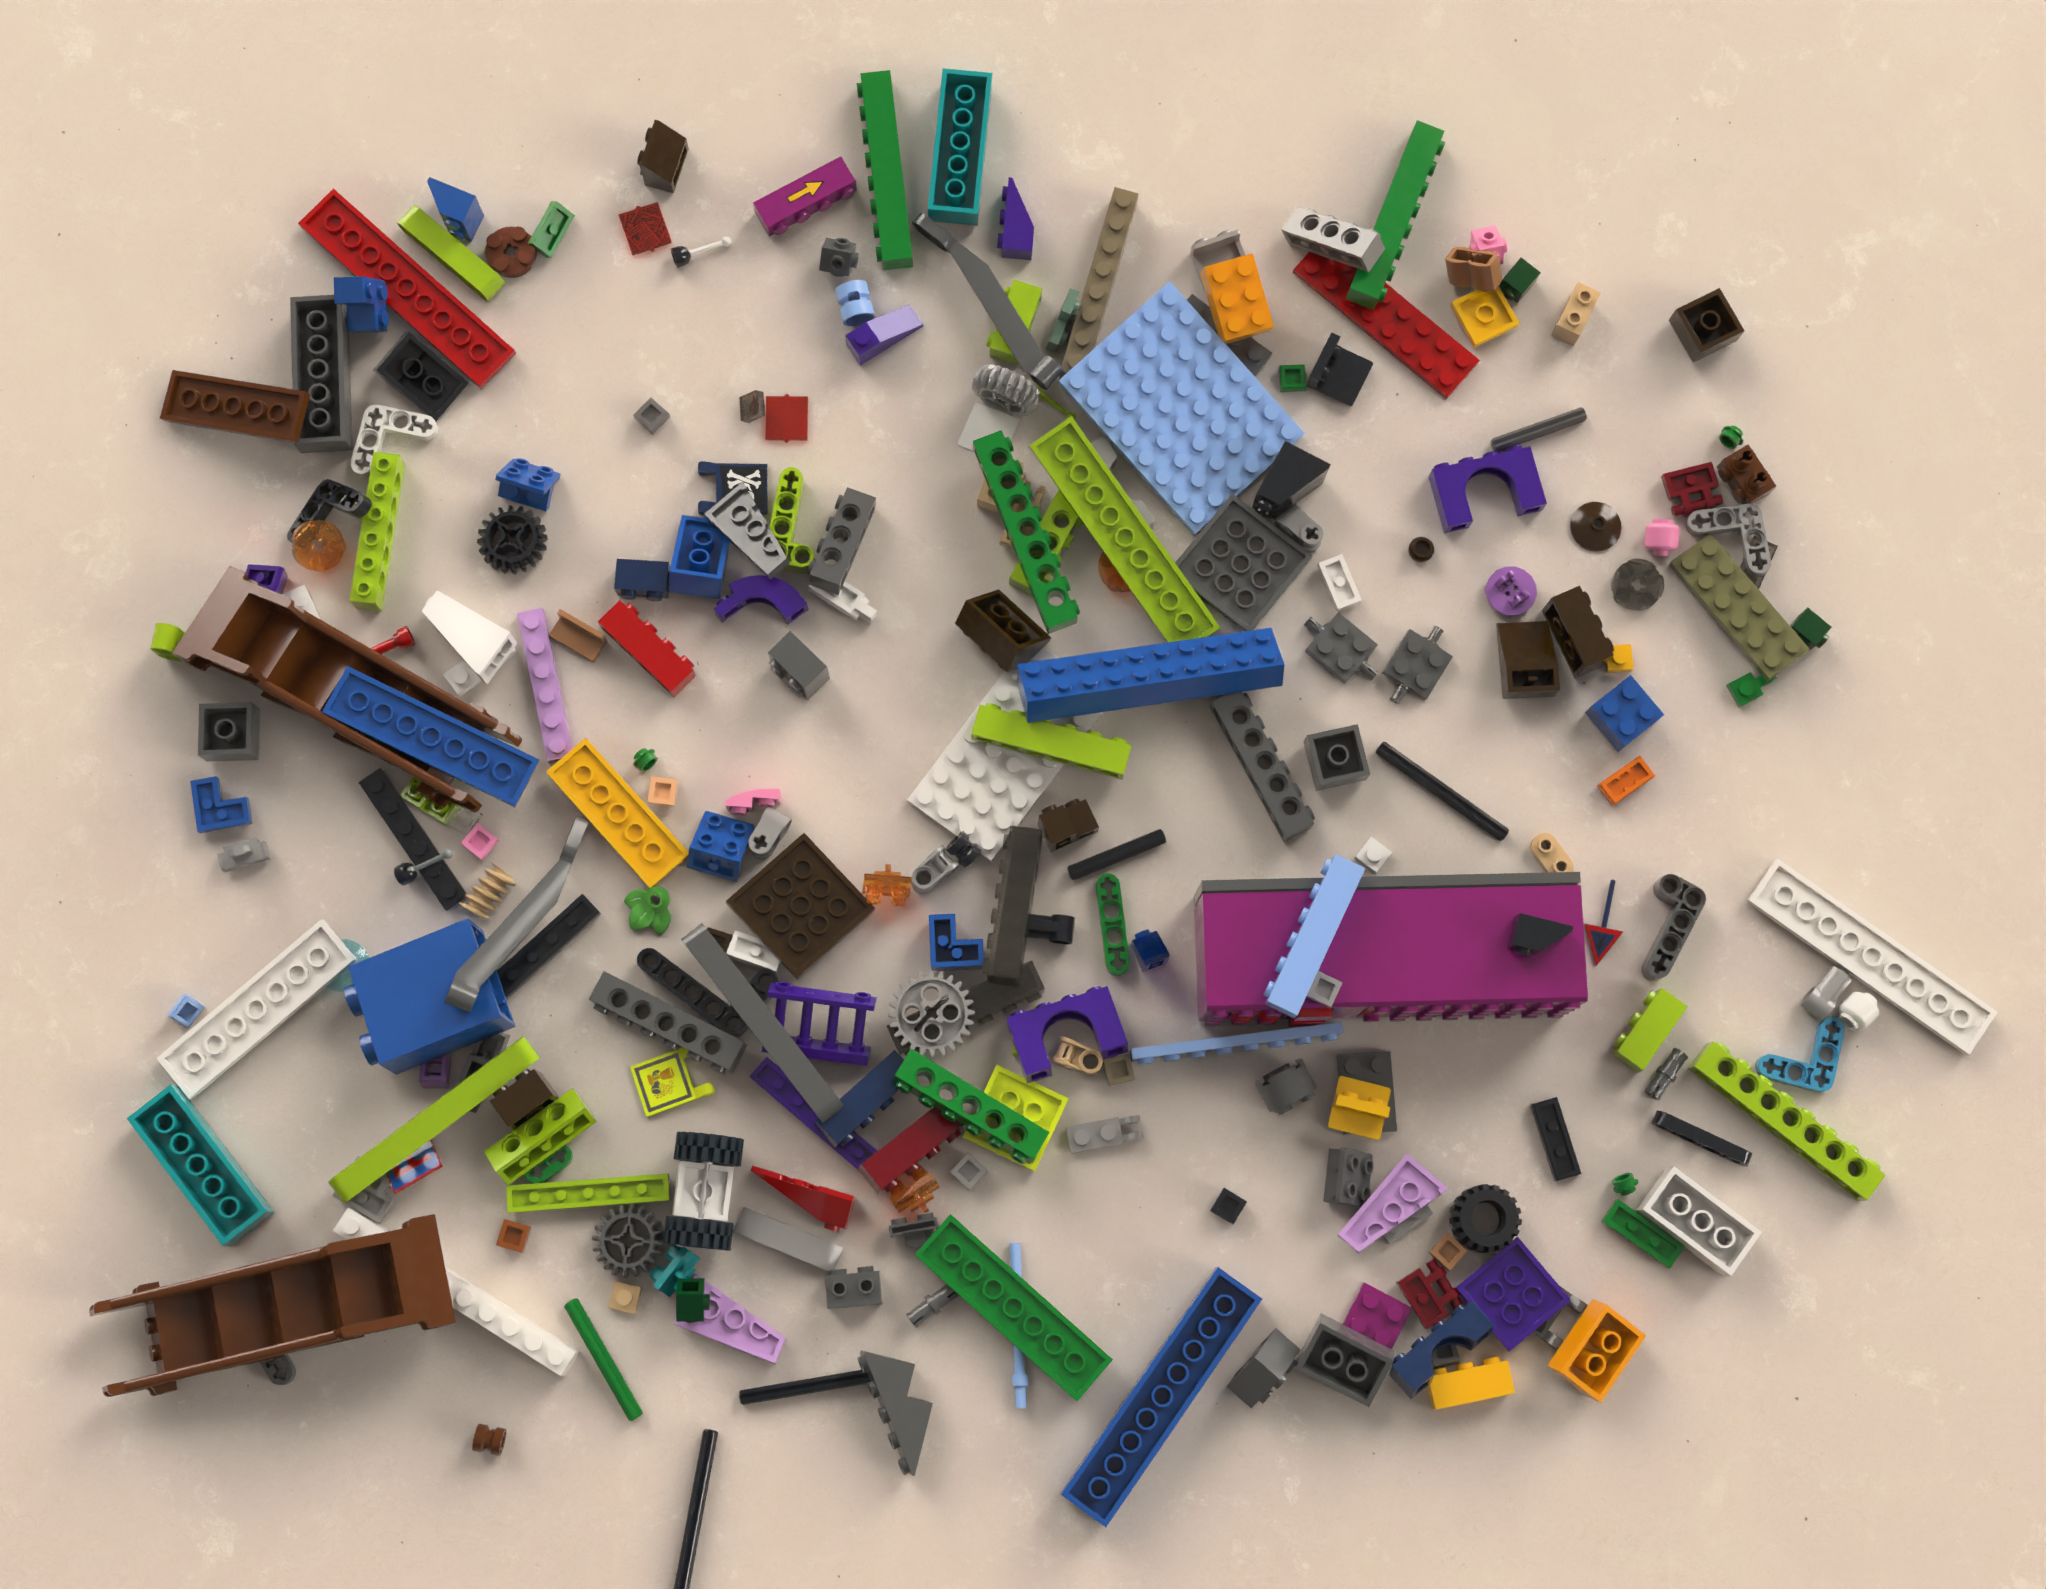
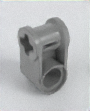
M1292 504L1275 521V525L1280 531L1306 551L1315 552L1320 547L1323 529L1298 505ZM1312 535L1315 536V539H1314V538H1311V539H1309V540L1306 539L1307 536H1308V537H1311Z
M767 807L748 840L752 855L757 859L769 858L780 840L787 833L792 819L771 807ZM763 841H765L766 848L760 847L758 850L756 843L758 842L761 844L763 843Z
M941 845L913 871L912 887L918 893H928L942 880H945L955 872L960 863L958 861L954 862L945 852V847ZM926 874L930 877L931 881L927 885H920L916 881L917 876Z

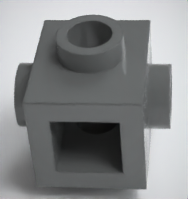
M826 238L821 250L819 271L829 272L836 277L849 276L852 268H857L859 253H855L856 243H852L845 238Z

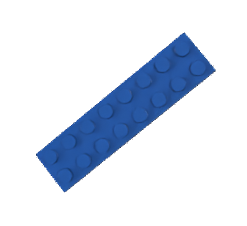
M348 666L322 713L514 808L539 763V759Z

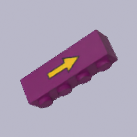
M840 156L753 202L754 211L769 237L774 234L780 235L787 231L789 226L795 223H803L810 218V215L818 211H826L833 203L840 199L846 200L853 196L854 192L857 191L856 180Z

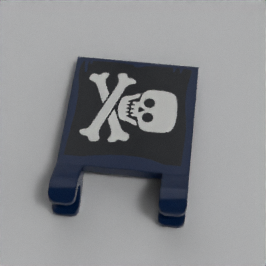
M706 461L698 463V474L700 476L716 475V502L700 501L698 503L699 515H704L741 482L745 484L761 514H768L767 464L712 463Z

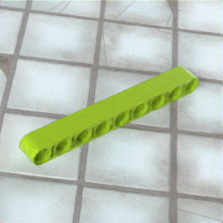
M524 1036L331 1178L328 1183L343 1203H346L540 1058L526 1038Z

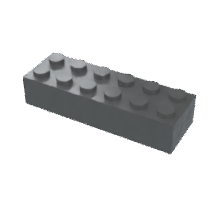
M334 295L290 297L292 389L306 391L310 394L298 444L294 443L300 453L352 450L349 331L347 329V305L335 304Z

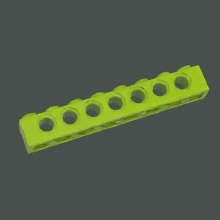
M1712 1041L1704 1046L1688 1069L1855 1199L1866 1201L1870 1198L1886 1176L1880 1171L1881 1166L1870 1158L1865 1159L1858 1154L1859 1149L1847 1141L1844 1143L1836 1137L1838 1134L1834 1129L1818 1123L1815 1120L1816 1116L1805 1108L1800 1109L1793 1103L1794 1099L1783 1091L1779 1093L1772 1087L1773 1083L1763 1075L1757 1076L1750 1070L1752 1067L1746 1061L1740 1058L1736 1059L1730 1055L1729 1048L1724 1044ZM1720 1063L1727 1065V1076L1720 1074L1718 1070ZM1742 1079L1746 1080L1750 1085L1748 1093L1743 1092L1740 1088V1081ZM1763 1096H1767L1771 1101L1769 1110L1765 1109L1761 1104ZM1785 1112L1792 1116L1791 1126H1787L1783 1121ZM1806 1129L1811 1130L1814 1134L1812 1143L1805 1139L1804 1133ZM1828 1146L1833 1147L1836 1154L1833 1160L1826 1154ZM1850 1162L1857 1167L1855 1176L1850 1175L1848 1172Z

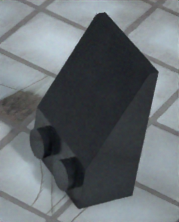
M410 331L405 332L373 369L383 380L435 421L439 419L469 383Z

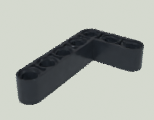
M645 948L639 952L637 964L644 973L717 1028L736 1038L742 1036L749 1028L732 1005H728L657 950ZM649 955H654L657 958L656 964L651 968L644 967V959ZM762 969L754 975L749 984L763 1002L767 1004L771 999L767 997L769 988H761L759 985L760 980L764 976H771L774 979V984L779 982L772 970ZM676 971L678 974L677 980L671 984L666 983L664 980L666 973ZM691 986L699 989V994L695 999H687L685 996L686 990ZM712 1002L719 1003V1012L715 1015H708L706 1012L707 1005ZM732 1018H738L741 1021V1026L736 1031H730L727 1028V1023Z

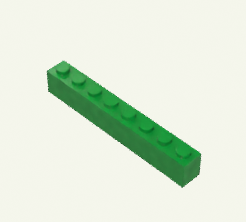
M890 70L860 73L861 83H856L858 98H863L864 106H859L861 121H866L867 128L862 129L863 144L869 145V152L865 153L866 168H871L872 176H867L869 191H874L875 199L870 200L871 213L872 215L877 214L878 222L873 223L874 238L880 239V246L876 247L877 262H882L883 270L913 267L891 73Z
M1418 120L1416 121L1373 230L1380 234L1385 250L1370 272L1357 268L1346 300L1374 310L1377 302H1383L1388 290L1384 288L1386 280L1391 282L1396 267L1392 266L1394 259L1399 261L1405 247L1400 245L1403 238L1408 239L1413 226L1408 223L1411 217L1416 218L1421 204L1417 203L1419 196L1424 198L1429 183L1425 182L1427 175L1432 177L1437 162L1433 161L1435 155L1440 156L1445 142L1441 140L1445 132L1444 130Z

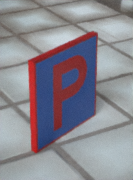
M430 1140L389 1170L386 1175L394 1194H397L440 1169L443 1165L432 1140Z

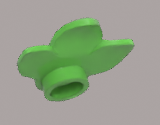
M654 886L648 890L635 889L624 899L625 904L633 908L629 915L631 930H641L650 925L658 935H662L668 929L671 922V914L667 908L670 904V895L665 888ZM654 895L660 897L659 904L653 903L652 897Z

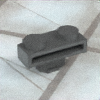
M933 1212L917 1215L918 1221L907 1222L906 1217L891 1220V1226H889L890 1237L893 1238L894 1236L904 1234L907 1247L923 1246L927 1241L925 1230L938 1229L937 1217H934Z

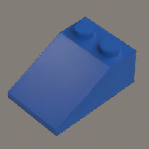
M682 515L669 571V592L720 600L730 541L706 518Z

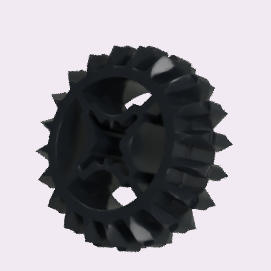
M509 505L508 512H504L499 507V515L495 516L494 513L490 512L489 516L492 520L490 522L483 520L482 524L486 529H478L479 535L482 536V538L477 539L478 545L482 546L479 552L481 555H486L484 561L487 564L492 563L491 566L494 570L501 567V572L506 574L510 568L512 574L516 575L520 567L523 572H527L526 565L530 564L532 567H535L534 558L542 560L543 556L539 551L547 550V546L543 543L548 540L547 535L543 534L546 528L540 524L541 519L539 516L533 517L531 510L524 513V508L519 506L515 512L513 506ZM522 523L523 525L519 524L518 526L511 528L508 527L506 524ZM499 530L501 532V539L497 542V546L493 548V539ZM532 532V542L526 550L524 548V541L528 538V534ZM506 533H508L510 537L514 536V538H516V542L518 543L519 547H517L515 543H511L508 540L509 538L506 535ZM510 552L519 554V556L511 558L503 557L502 555L506 556Z

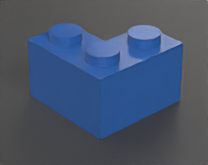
M363 276L334 277L335 304L347 305L348 331L356 333L387 332V325L389 323V315L386 311L388 289L385 281Z
M955 914L929 915L932 971L984 969L983 939L956 940Z

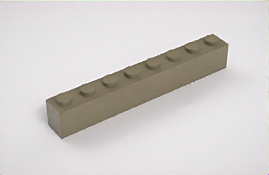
M1114 187L1061 366L1063 372L1060 374L1059 380L1096 347L1136 211L1139 193Z

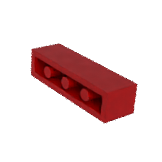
M619 600L598 621L600 627L666 691L675 697L696 676L692 669L695 665L685 655L680 658L674 652L676 647L666 637L661 640L656 635L658 630L648 620L643 622L637 616L640 613L630 603L625 605Z

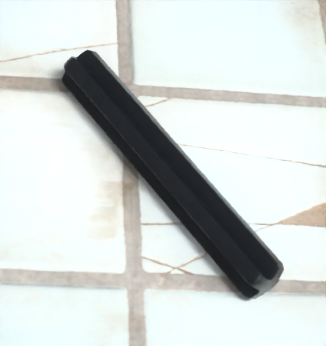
M1158 829L1069 865L1067 867L1069 876L1072 880H1077L1165 844V835L1161 829Z

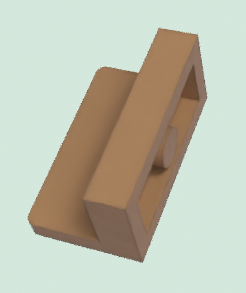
M559 609L557 612L559 620L550 632L549 637L594 663L608 642L604 634Z

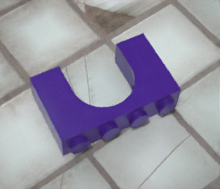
M1521 445L1507 449V452L1499 454L1497 451H1492L1477 459L1466 457L1452 465H1449L1448 462L1440 463L1434 466V469L1431 470L1428 476L1444 534L1467 529L1473 522L1465 489L1466 483L1477 475H1494L1506 483L1511 492L1517 517L1542 511L1547 504L1531 446L1522 448Z
M1095 986L1088 989L1086 993L1077 996L1076 994H1069L1064 996L1061 1001L1054 1003L1044 1002L1037 1005L1035 1009L1029 1011L1018 1010L1013 1012L1010 1017H1006L1007 1027L1027 1084L1052 1076V1067L1043 1044V1038L1049 1027L1060 1020L1075 1019L1086 1024L1095 1036L1103 1060L1128 1052V1042L1108 986L1102 988Z

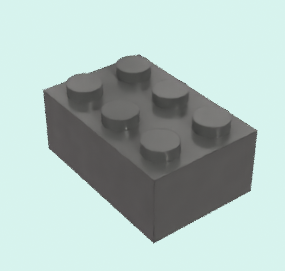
M1321 1313L1296 1359V1370L1370 1407L1394 1362V1350Z

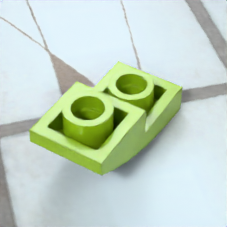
M412 777L400 797L448 826L460 806L448 803L445 807H440L431 803L416 791L421 781Z

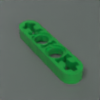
M1106 873L1101 875L1096 883L1105 965L1110 974L1120 976L1127 972L1130 965L1119 879L1113 874ZM1106 879H1109L1111 884H1115V887L1111 889V897L1117 896L1118 900L1109 899L1102 902V898H1107V892L1100 885H1103ZM1107 905H1114L1118 908L1119 914L1116 918L1109 919L1104 915V908ZM1115 930L1121 934L1122 941L1119 944L1112 945L1108 942L1107 934L1110 931ZM1123 947L1124 952L1119 951V959L1124 961L1125 965L1121 966V970H1116L1115 966L1110 965L1115 959L1114 952L1109 954L1108 949L1117 950Z

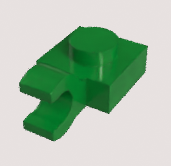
M1750 672L1728 683L1726 687L1740 708L1761 697L1763 692L1760 688L1773 682L1777 677L1775 676L1767 682L1762 675L1754 678Z

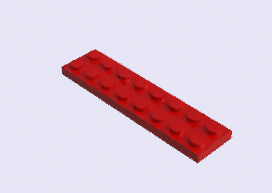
M1309 252L1294 268L1293 273L1442 397L1447 399L1478 365L1480 360L1386 282L1384 288L1388 290L1382 303L1377 302L1374 310L1346 300L1357 268Z

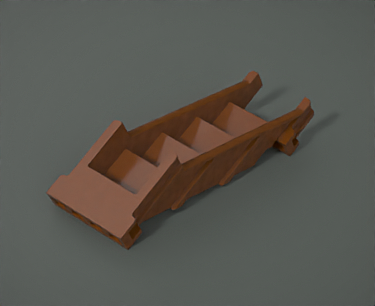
M232 566L228 567L172 652L189 666L204 672L209 667H213L244 680L262 690L263 692L260 696L313 719L334 731L333 738L400 768L421 781L416 791L431 803L440 807L453 803L474 813L480 810L482 807L481 803L468 793L451 786L454 780L453 777L348 727L322 713L348 666L469 726L517 747L522 742V738L518 734L510 732L511 729L506 724L498 722L482 706L472 702L470 705L466 704L308 613L303 608L294 605L295 602L290 597L262 587L256 581L247 578L248 574Z
M435 1214L412 1218L402 1224V1229L332 1242L323 1247L163 1287L159 1286V1281L139 1285L133 1289L130 1295L96 1302L89 1309L90 1317L146 1306L148 1318L145 1319V1330L147 1335L151 1334L153 1345L149 1346L151 1361H156L157 1374L102 1387L103 1394L106 1397L140 1390H148L151 1396H157L178 1390L176 1380L267 1361L284 1357V1354L364 1337L366 1334L413 1324H419L422 1330H430L456 1323Z

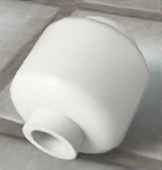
M1853 992L1838 1008L1839 1019L1843 1022L1844 1027L1851 1031H1864L1879 1015V1009L1876 1005L1877 1000L1869 993Z

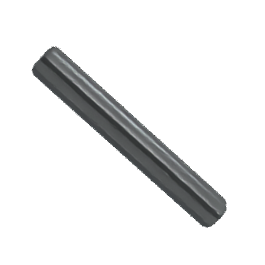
M1580 407L1503 434L1491 440V447L1493 451L1500 452L1585 422L1587 419L1584 408Z

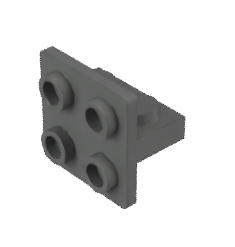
M1329 1148L1323 1202L1362 1207L1371 1195L1370 1177L1373 1171V1155L1349 1148Z

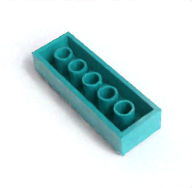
M942 69L928 200V217L934 222L978 226L992 93V73Z
M170 1084L126 1118L222 1246L232 1247L275 1213L180 1087Z

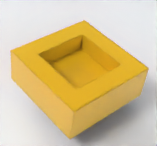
M1631 644L1613 645L1614 656L1605 664L1606 673L1631 672L1634 669Z

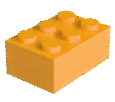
M1253 253L1206 266L1200 271L1217 334L1225 344L1264 334L1274 328Z
M1592 1299L1547 1366L1585 1396L1601 1403L1646 1335L1607 1304Z

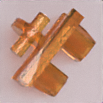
M885 864V871H875L874 874L864 873L862 894H865L866 903L877 905L881 902V895L891 896L892 905L905 906L906 899L910 896L912 877L901 876L900 872H891V864Z
M921 1166L911 1174L914 1180L913 1184L905 1188L901 1179H899L900 1183L890 1191L892 1196L890 1199L899 1213L907 1208L912 1213L920 1207L924 1213H927L929 1209L926 1203L934 1199L931 1193L940 1188L932 1173H928Z

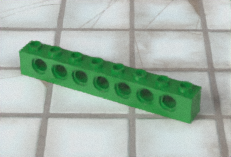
M1002 430L973 440L974 453L1047 634L1077 624V615L1080 614L1076 600L1071 601L1069 597L1070 585L1066 576L1061 577L1058 568L1061 567L1056 552L1051 553L1049 544L1052 543L1047 529L1042 530L1039 521H1042L1040 511L1037 506H1032L1030 498L1033 497L1028 483L1023 484L1020 476L1023 474V470L1019 460L1014 461L1011 452L1014 449L1010 438H1005ZM1001 457L1006 462L1001 466L993 464L992 460ZM1006 480H1010L1015 483V486L1011 489H1006L1001 484ZM1019 503L1025 509L1021 512H1014L1011 506ZM1023 527H1031L1034 533L1026 536L1020 530ZM1040 550L1044 555L1040 559H1034L1030 556V552ZM1043 573H1048L1052 575L1053 580L1045 583L1039 579V576ZM1056 596L1061 598L1063 603L1059 606H1053L1048 600Z

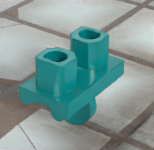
M671 1245L666 1252V1257L671 1260L668 1267L664 1269L660 1265L655 1266L649 1274L655 1283L653 1286L668 1297H671L676 1291L677 1278H691L696 1271L693 1267L700 1259L684 1246L681 1248Z

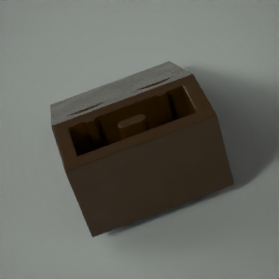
M1548 621L1497 623L1502 698L1554 697L1560 691L1558 663Z

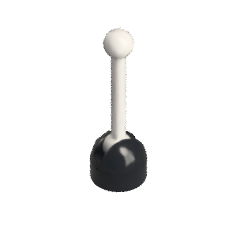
M724 237L719 242L690 251L684 246H677L671 248V254L676 267L679 268L689 263L691 255L720 246H730L731 239Z

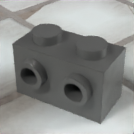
M873 1266L858 1267V1273L847 1274V1269L830 1270L831 1276H825L827 1308L837 1309L883 1304L880 1271H874Z

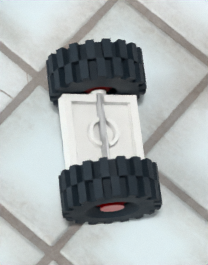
M677 1132L674 1159L679 1160L673 1216H666L663 1244L725 1251L731 1250L734 1223L726 1221L728 1220L734 1167H741L744 1139L716 1134Z

